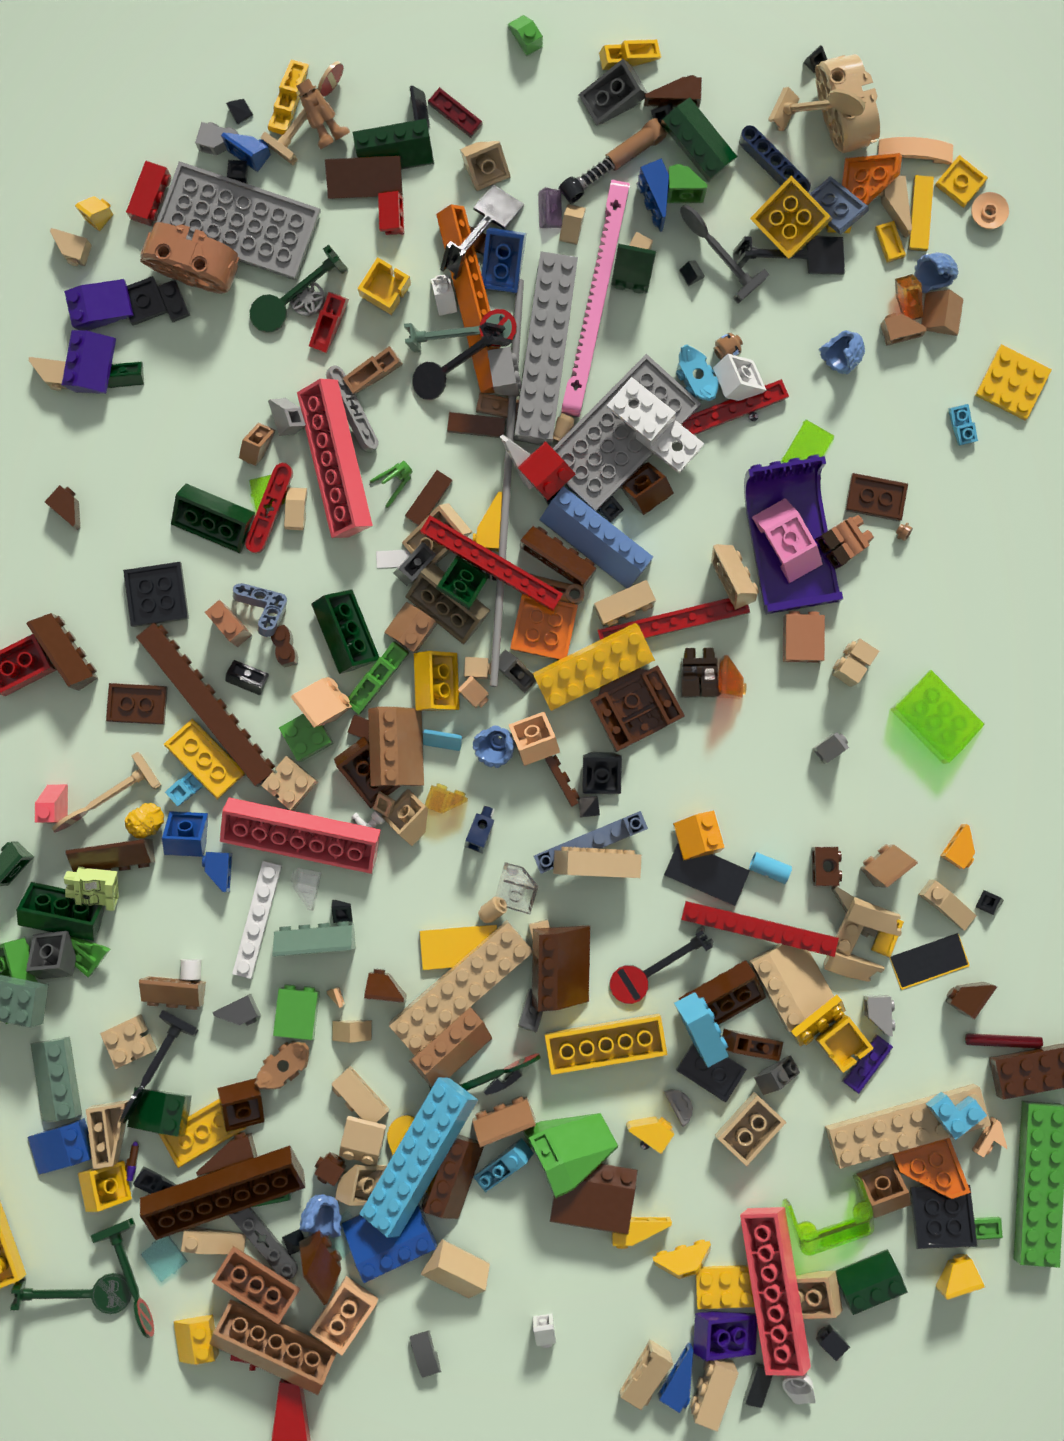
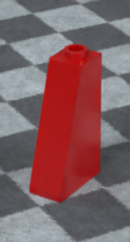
M281 1378L272 1441H311L304 1389Z

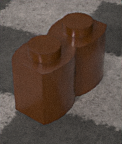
M285 625L278 626L275 633L271 636V640L276 646V658L284 668L298 664V654L293 647V635Z

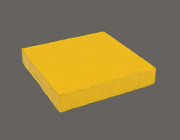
M959 155L936 182L935 186L964 208L987 181L988 177Z

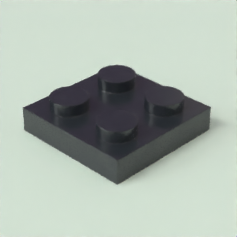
M154 276L127 285L134 315L129 317L132 326L168 313Z

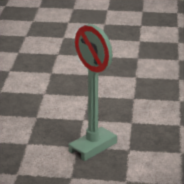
M504 309L489 311L483 316L480 325L475 327L426 332L418 331L412 323L404 324V328L409 332L410 336L409 339H405V343L413 352H421V343L428 340L481 335L483 337L480 326L485 322L503 325L505 327V330L501 332L503 337L513 341L517 334V323L512 314ZM494 344L491 345L492 347H499V348H500V347H503V346H500V345H494Z

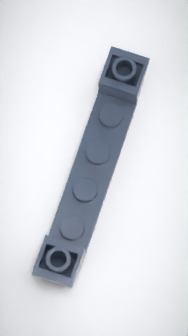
M641 811L536 854L534 859L542 874L554 868V850L561 851V847L601 849L647 830L648 827Z

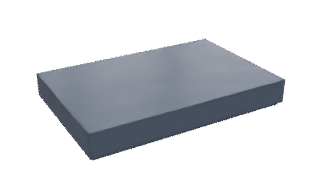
M831 176L810 193L832 217L828 225L840 235L869 211V207Z

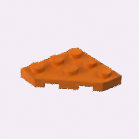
M901 154L845 158L842 186L868 205L900 175Z
M950 1137L892 1154L899 1173L950 1199L971 1193Z

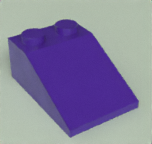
M125 279L80 285L64 291L71 324L77 330L90 331L134 316Z
M717 1311L695 1313L693 1353L705 1361L756 1355L757 1318L755 1313Z

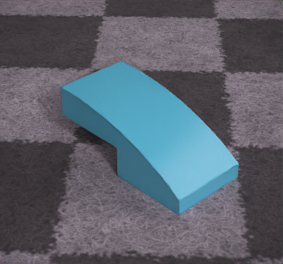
M188 772L165 793L178 807L200 790L203 785Z

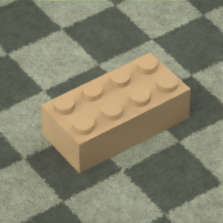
M561 847V851L554 850L553 874L641 878L642 855L635 854V850Z

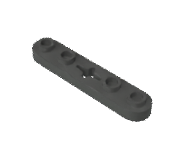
M251 1207L229 1215L277 1274L286 1280L296 1275L298 1264ZM258 1233H259L261 1236H263L264 1234L267 1236L266 1239H265L266 1242H267V1244H266L265 1242H263V1241H262V1242H259V1241H258V1239H259Z

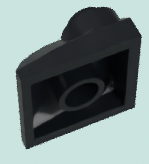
M590 752L584 754L582 793L621 794L622 755L613 752Z

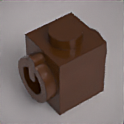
M329 1152L324 1158L320 1156L314 1166L317 1168L314 1174L317 1175V1179L324 1184L328 1182L335 1186L347 1165H345L343 1158Z

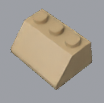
M716 544L713 546L711 563L735 610L755 602L759 591L757 585L752 583L749 578L750 572L748 568L744 567L741 562L742 556L740 552L736 551L733 545Z

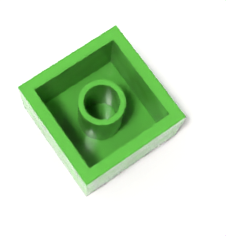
M304 714L279 727L298 762H302L334 744L324 725L314 728Z

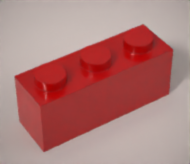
M145 160L126 210L131 220L152 226L153 221H156L159 205L163 203L165 198L166 186L168 187L171 183V175L167 167Z

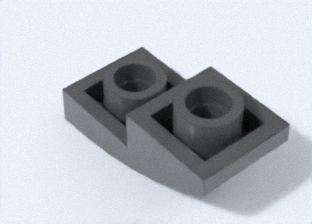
M430 1331L409 1336L421 1377L424 1378L440 1373L441 1368L437 1351H434Z

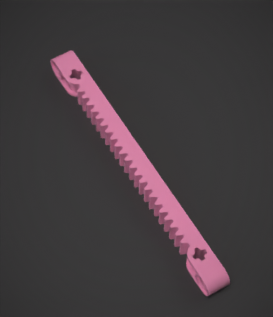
M611 180L605 210L607 217L605 218L574 368L572 370L573 377L567 382L561 413L580 417L630 183ZM575 385L579 386L577 391L574 390Z

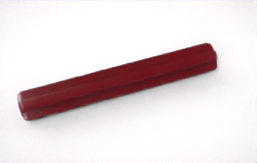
M967 1033L965 1043L976 1046L1041 1049L1043 1039L1032 1036Z

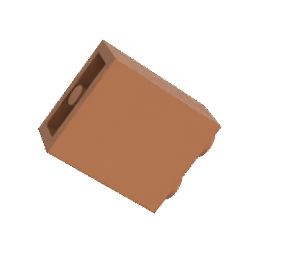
M218 600L205 611V614L235 646L239 647L252 636L248 629L222 601Z
M789 611V614L783 617V662H823L825 651V615H819L817 611H811L808 614H800V611Z

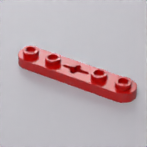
M279 463L273 469L247 535L245 545L252 553H260L264 550L291 483L293 470L286 463ZM272 501V507L274 508V510L269 511V513L267 514L265 506H269Z

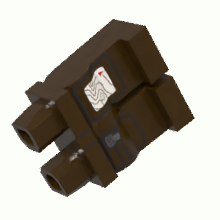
M685 648L684 658L681 659V698L699 696L719 697L718 658H715L714 648H703V658H696V648Z

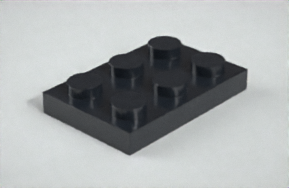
M693 1043L676 1071L724 1102L728 1101L747 1070L729 1057L707 1067Z

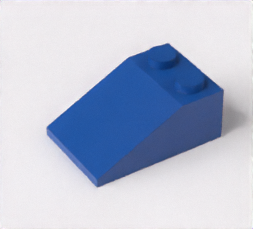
M496 228L487 229L482 266V279L485 289L518 293L527 233Z
M85 1118L28 1136L39 1175L92 1159L89 1132Z

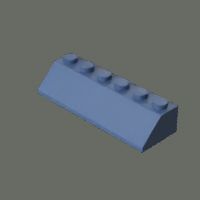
M564 486L553 498L540 518L542 523L626 589L634 584L653 559L651 554Z

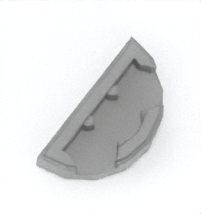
M670 1089L664 1091L682 1127L689 1123L692 1116L693 1107L691 1100L685 1093L679 1090Z

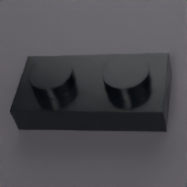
M176 280L158 286L172 322L190 316Z

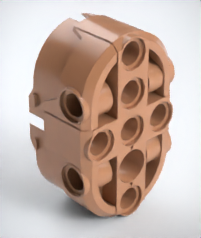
M162 222L154 223L140 254L141 263L164 276L192 287L220 294L230 291L240 258L237 252L227 245L207 237L203 231L195 229L192 240L186 239L190 229L189 226L183 224L174 226Z

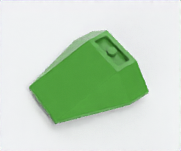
M601 1113L539 1121L536 1123V1126L522 1131L530 1148L533 1147L546 1173L547 1182L555 1198L574 1190L618 1148V1144Z

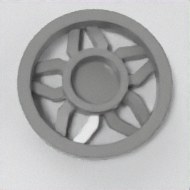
M314 282L311 284L310 290L306 288L300 295L296 296L299 299H296L295 302L294 299L291 300L290 304L298 314L311 316L319 312L323 307L325 294L321 286ZM314 286H316L320 292L314 291ZM320 301L319 305L315 308L314 302ZM305 306V308H306V310H307L308 312H303V311H300L299 309H301V308H303V307Z

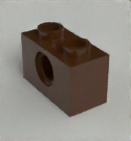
M812 847L813 886H839V882H842V871L839 870L842 854L841 851H838V847ZM826 861H829L832 865L831 870L828 872L823 869V864Z

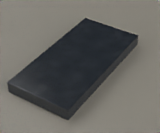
M677 843L664 875L735 906L750 870L713 854L683 861L680 847Z

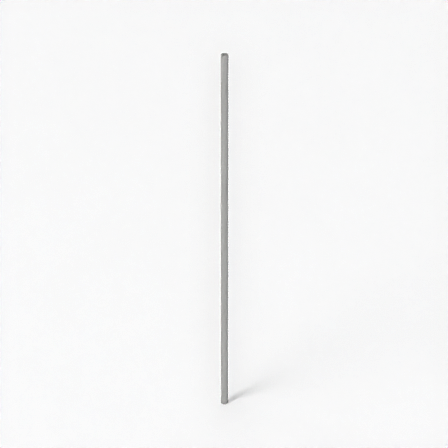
M523 279L519 281L518 293L515 296L514 318L517 323V334L512 341V353H516L518 365L524 288ZM509 396L506 437L514 442L516 397ZM506 448L499 539V556L505 560L512 460ZM497 579L490 676V686L498 687L504 582Z

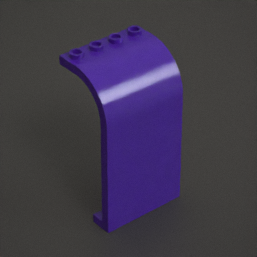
M816 454L808 456L804 460L793 458L788 460L787 463L775 461L769 463V466L763 467L761 464L751 466L745 474V506L765 615L836 603L843 600V594L839 592L836 571L825 556L832 550L823 553L817 544L823 565L789 583L780 568L782 563L765 533H760L752 519L754 515L786 498L799 512L814 541L815 538L827 532L821 495V471L826 465L825 456L819 457Z

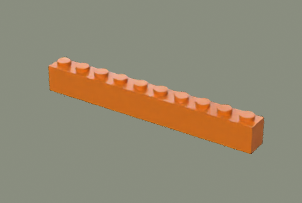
M451 204L436 214L444 248H446L450 241L460 246L471 233L465 207ZM473 243L466 251L460 276L455 280L453 278L454 273L451 272L464 328L479 326L483 316L490 311ZM481 335L467 336L469 348L482 339ZM486 346L472 356L481 393H495L488 350L499 349V347Z

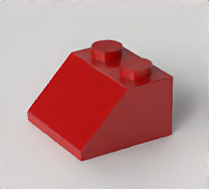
M546 441L518 467L529 482L547 500L576 475Z

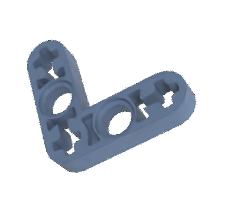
M243 583L236 584L233 587V599L236 601L265 608L258 621V633L264 637L272 636L285 612L287 597L282 593ZM256 596H263L264 599H257V598H255V597H256ZM269 613H275V614H277V616H274V617H273V616H269L268 614H269Z

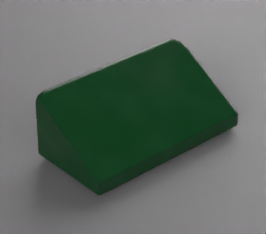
M142 362L111 365L107 388L144 384Z

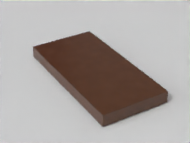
M400 156L325 159L328 199L378 197V193L398 191L403 195Z

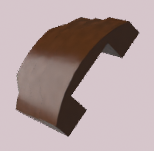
M658 665L649 670L638 668L601 686L598 696L590 700L615 752L685 717Z

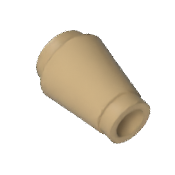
M561 413L560 417H557L553 439L559 442L573 428L575 419Z

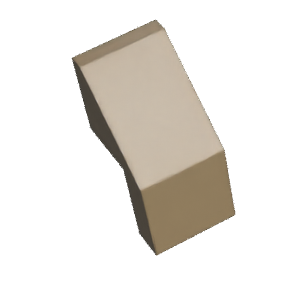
M288 488L285 500V530H304L307 488Z

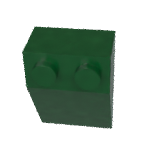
M618 243L611 286L619 290L631 289L639 294L648 293L656 251Z
M457 555L436 589L469 610L489 575Z
M144 1089L140 1101L128 1119L127 1127L158 1134L185 1136L192 1096Z

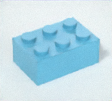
M694 992L675 1002L674 1004L689 1036L707 1067L729 1057L726 1051L728 1045L725 1039L721 1037L722 1032L718 1024L714 1023L715 1017L703 997L699 999Z

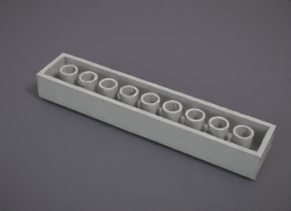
M540 252L514 433L515 441L543 444L546 441L550 446L552 444L578 257Z

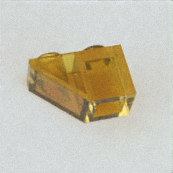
M437 783L436 786L431 785L424 805L428 809L444 814L467 803L468 798L465 797L466 793L455 790L453 793L447 791V786Z

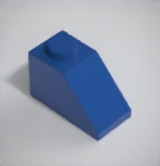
M206 852V856L202 858V867H205V873L222 892H230L233 853Z

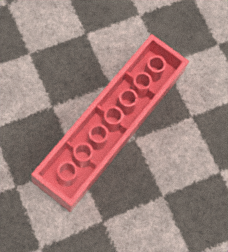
M319 379L298 391L297 396L306 424L305 429L331 538H349L373 525L338 380Z
M228 798L222 810L220 842L372 874L377 858L381 829Z
M785 1207L748 1208L740 1214L765 1374L773 1376H804L811 1368Z

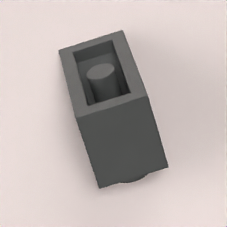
M422 542L393 574L408 586L437 554Z
M506 649L500 654L499 670L525 693L536 681L533 674L517 657Z
M251 994L212 1012L215 1017L238 1025L245 1023L246 1026L256 1022V1017L261 1015Z

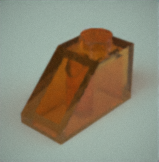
M913 274L895 279L896 298L901 314L913 320L922 318L921 282Z

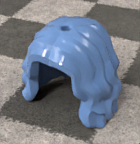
M939 252L923 255L914 267L915 285L920 290V293H927L930 290L949 286L959 274L955 260L950 255Z
M845 330L830 339L825 345H822L819 351L821 352V358L826 361V364L832 370H836L841 374H849L862 361L865 354V346L862 337L858 333Z
M492 726L487 730H482L474 737L473 749L475 756L478 757L479 762H484L486 766L499 768L513 757L515 744L512 734L508 729Z
M324 1194L312 1197L301 1214L300 1230L309 1233H315L320 1230L324 1236L340 1237L342 1216L339 1213L340 1208L337 1200L333 1196Z

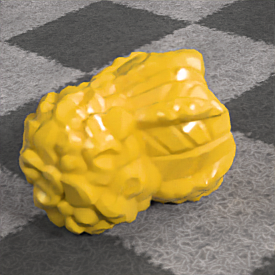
M144 803L140 808L132 810L125 817V828L135 838H146L156 835L161 825L164 824V814L161 811V807L156 806L154 803Z

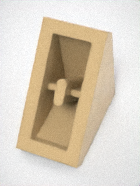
M567 205L563 216L559 241L577 245L586 208Z
M372 1020L332 1021V1041L352 1043L372 1040Z

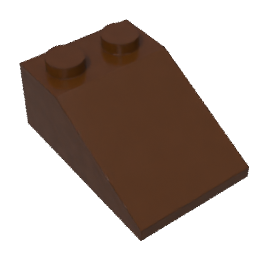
M365 736L334 758L336 767L370 809L374 806L380 791L388 796L401 787L371 786L369 741Z
M319 1230L300 1241L299 1245L303 1277L323 1305H326L341 1272L340 1261L342 1257L337 1249L334 1250L331 1247L332 1243L327 1235L324 1236Z

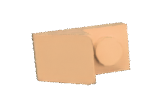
M993 1117L990 1118L991 1126L984 1128L972 1149L983 1158L991 1152L993 1141L1007 1149L1001 1122Z

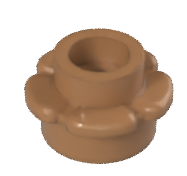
M909 523L901 524L896 531L897 539L905 541L913 530Z

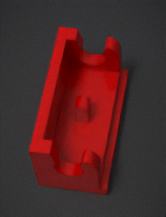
M398 191L378 193L379 230L385 232V235L404 234L403 197Z

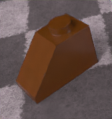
M59 485L46 499L45 503L71 526L79 530L80 510L79 501L74 497L76 493L68 486L64 489Z

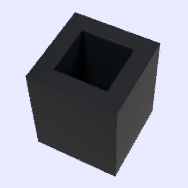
M830 1324L827 1327H823L817 1334L816 1340L819 1345L835 1361L850 1348L848 1343Z

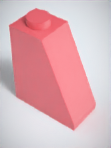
M67 784L46 786L35 802V823H57L68 816Z

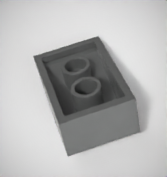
M622 59L578 95L598 126L636 106L645 99L647 91L632 65Z

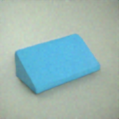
M425 729L423 732V745L460 751L463 737L457 734Z

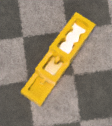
M291 59L279 86V95L273 106L274 112L268 124V131L284 135L289 129L300 99L298 96L300 92L296 86L306 80L309 64Z

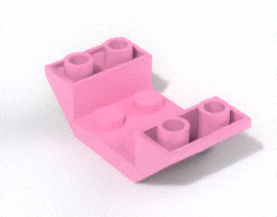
M786 498L752 517L760 533H765L782 563L780 568L789 583L823 565L816 542L799 512Z

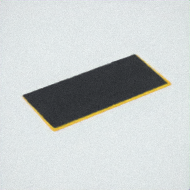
M958 933L890 957L902 990L970 966Z

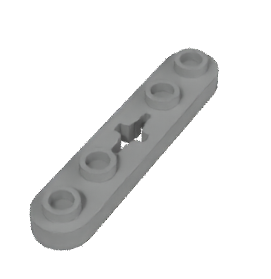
M333 365L326 371V378L338 380L346 417L360 447L366 452H372L378 447V439L356 395L351 392L342 379L346 376L344 371L340 367Z

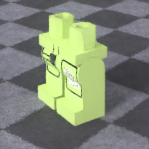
M79 866L77 872H66L64 877V884H67L65 897L74 898L75 905H82V903L85 905L96 904L106 906V910L109 911L115 910L119 898L117 871L85 869V867Z

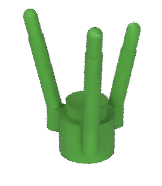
M404 460L370 480V483H373L388 474L390 475L382 480V484H385L395 476L399 480L403 479L385 505L386 508L391 505L405 484L411 479L409 475L413 471Z

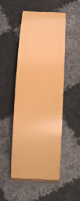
M920 137L879 139L878 155L900 153L902 158L933 160V163L952 164L953 145L940 140Z

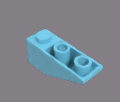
M521 1138L503 1151L473 1178L487 1192L523 1167L534 1153Z

